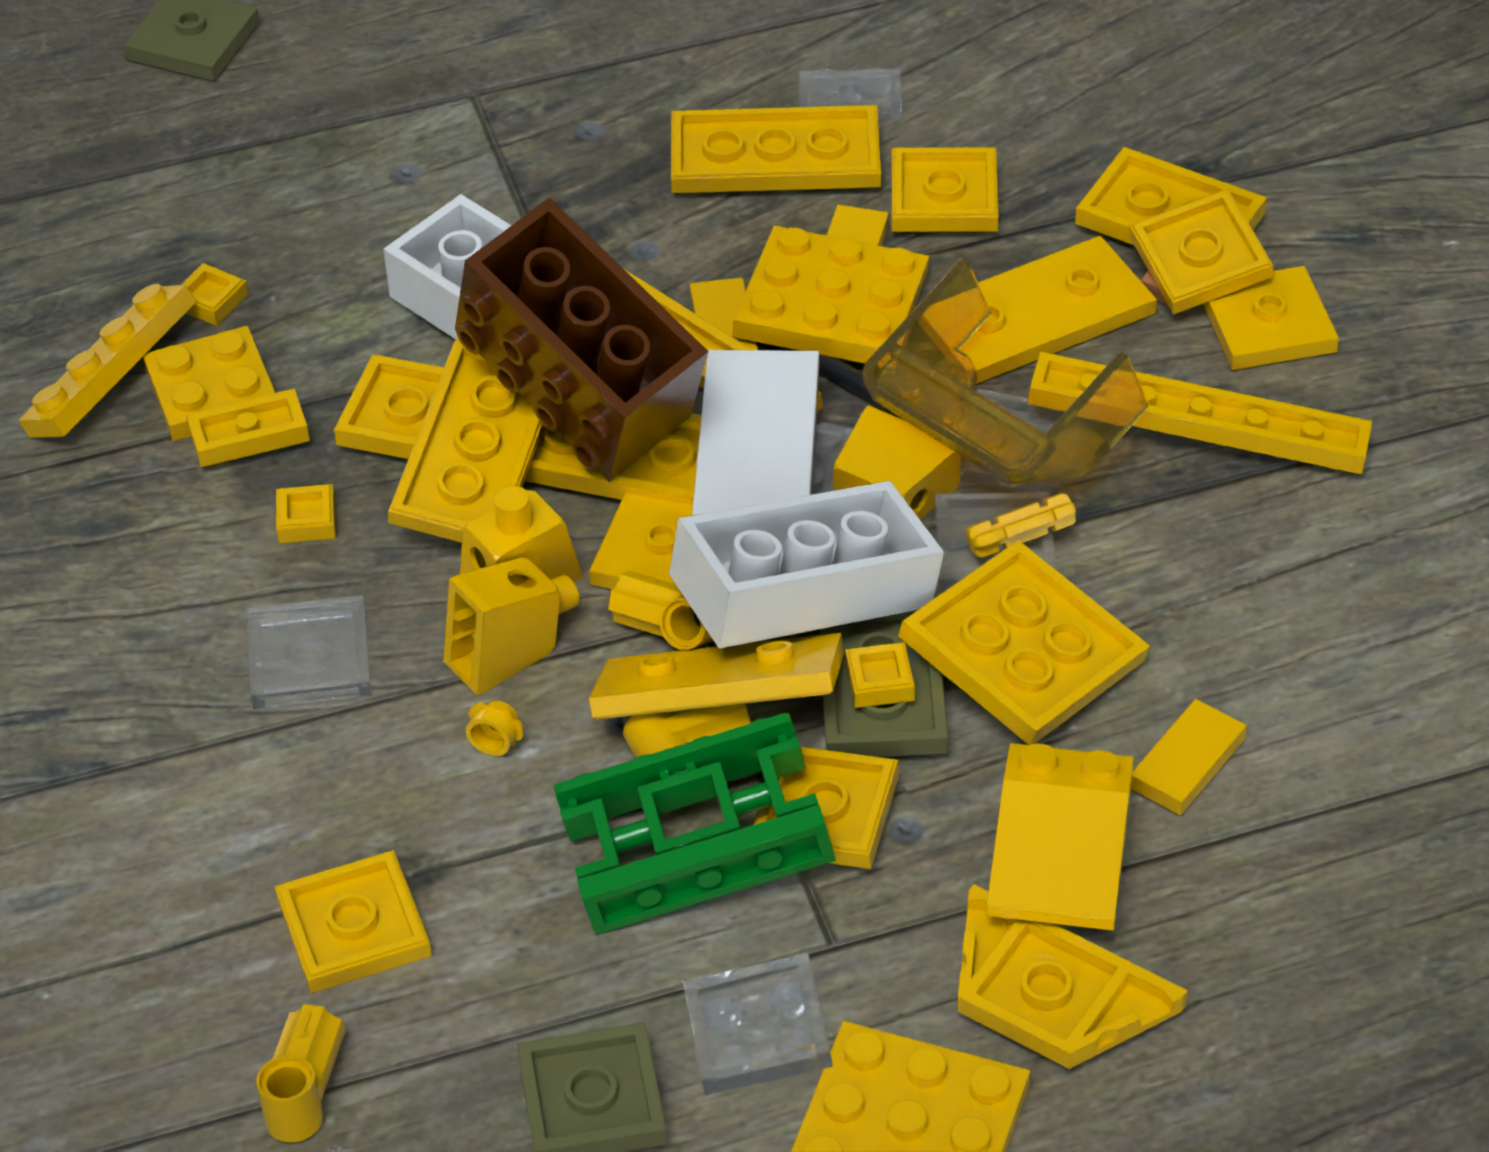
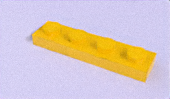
M152 284L140 290L132 299L134 304L121 317L107 323L100 330L99 334L101 337L88 350L79 353L67 363L66 369L68 371L55 384L45 387L33 397V406L18 420L28 437H64L196 303L187 286Z

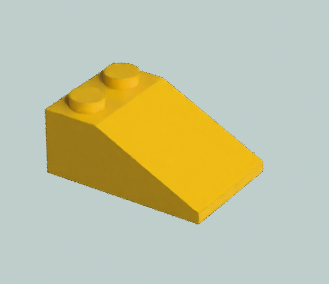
M1010 743L1003 779L986 916L1114 931L1129 816L1133 756L1115 755L1104 750L1087 752L1059 749L1039 743L1029 745Z

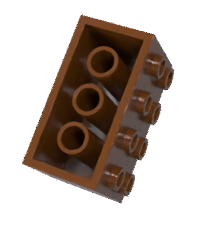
M550 197L465 260L455 323L458 339L470 353L474 355L480 354L495 369L497 378L507 390L512 393L518 392L533 406L535 415L543 426L553 432L557 430L573 446L576 457L586 468L590 470L596 469L610 482L690 418L709 351Z

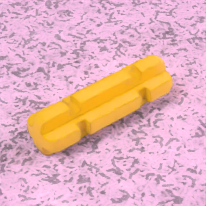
M1059 493L1043 499V506H1040L1039 502H1034L995 516V523L993 524L987 519L970 525L966 529L967 545L976 558H984L1000 551L998 546L1003 545V548L1006 549L1017 540L1025 543L1049 534L1047 528L1051 527L1052 531L1055 532L1072 526L1076 522L1074 503L1071 502L1067 494Z

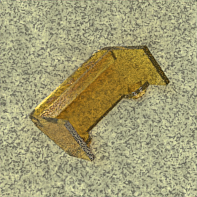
M961 258L866 362L862 378L870 396L879 405L1005 483L1026 484L1067 480L1088 474L1149 407L1129 356L1119 351L1050 430L1044 434L972 390L977 381V371L970 357L959 349L992 313L969 262Z

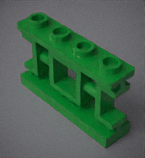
M789 713L779 714L770 718H761L750 724L712 736L700 737L692 742L670 749L641 755L631 761L592 773L580 774L573 779L554 785L553 789L561 810V818L570 842L595 834L599 835L604 859L575 867L581 898L595 935L836 861L816 794L785 802L780 788L779 777L806 769ZM762 771L765 779L764 783L730 793L727 781ZM718 797L725 819L724 822L666 839L660 814ZM773 806L777 818L740 828L738 816ZM643 808L646 819L615 829L611 828L609 818ZM653 843L655 856L621 865L619 853Z

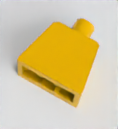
M868 405L863 410L835 461L833 468V491L891 481L917 517L922 519L960 485L961 444Z
M514 485L499 489L494 495V508L468 521L463 528L460 574L522 557L530 559L550 580L561 575H567L573 582L582 579V571L566 524L535 491L525 490L520 486Z
M522 557L449 578L443 662L477 696L487 692L552 652L556 645L558 615L577 607L579 604V593L576 585L567 575H561L550 580L530 559Z

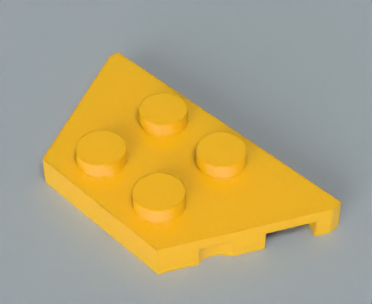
M973 884L969 889L957 1012L1071 1069L1181 1013L1186 1007L1188 990L1056 924L986 916L988 890L976 884Z

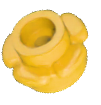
M491 701L487 705L484 702H478L470 708L468 716L471 720L466 726V736L469 742L480 752L490 756H501L507 753L511 746L514 747L516 741H520L523 738V724L519 720L515 709L509 704L502 701Z

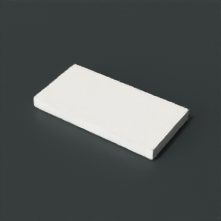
M708 350L692 516L811 495L820 368L819 351Z

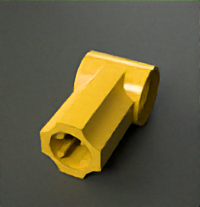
M627 571L620 575L616 586L611 590L608 610L613 614L614 622L662 636L671 646L678 650H690L713 642L701 621L700 627L696 624L694 611L676 584L633 571Z
M745 703L680 710L674 713L662 712L634 715L625 724L623 736L636 758L641 755L653 754L686 744L700 737L712 736L741 727L751 722Z
M303 1004L301 1009L289 1012L273 1058L264 1064L257 1074L256 1086L266 1129L273 1138L285 1143L300 1142L310 1138L319 1130L323 1123L321 1100L345 1034L343 1020L329 1013L324 1006Z

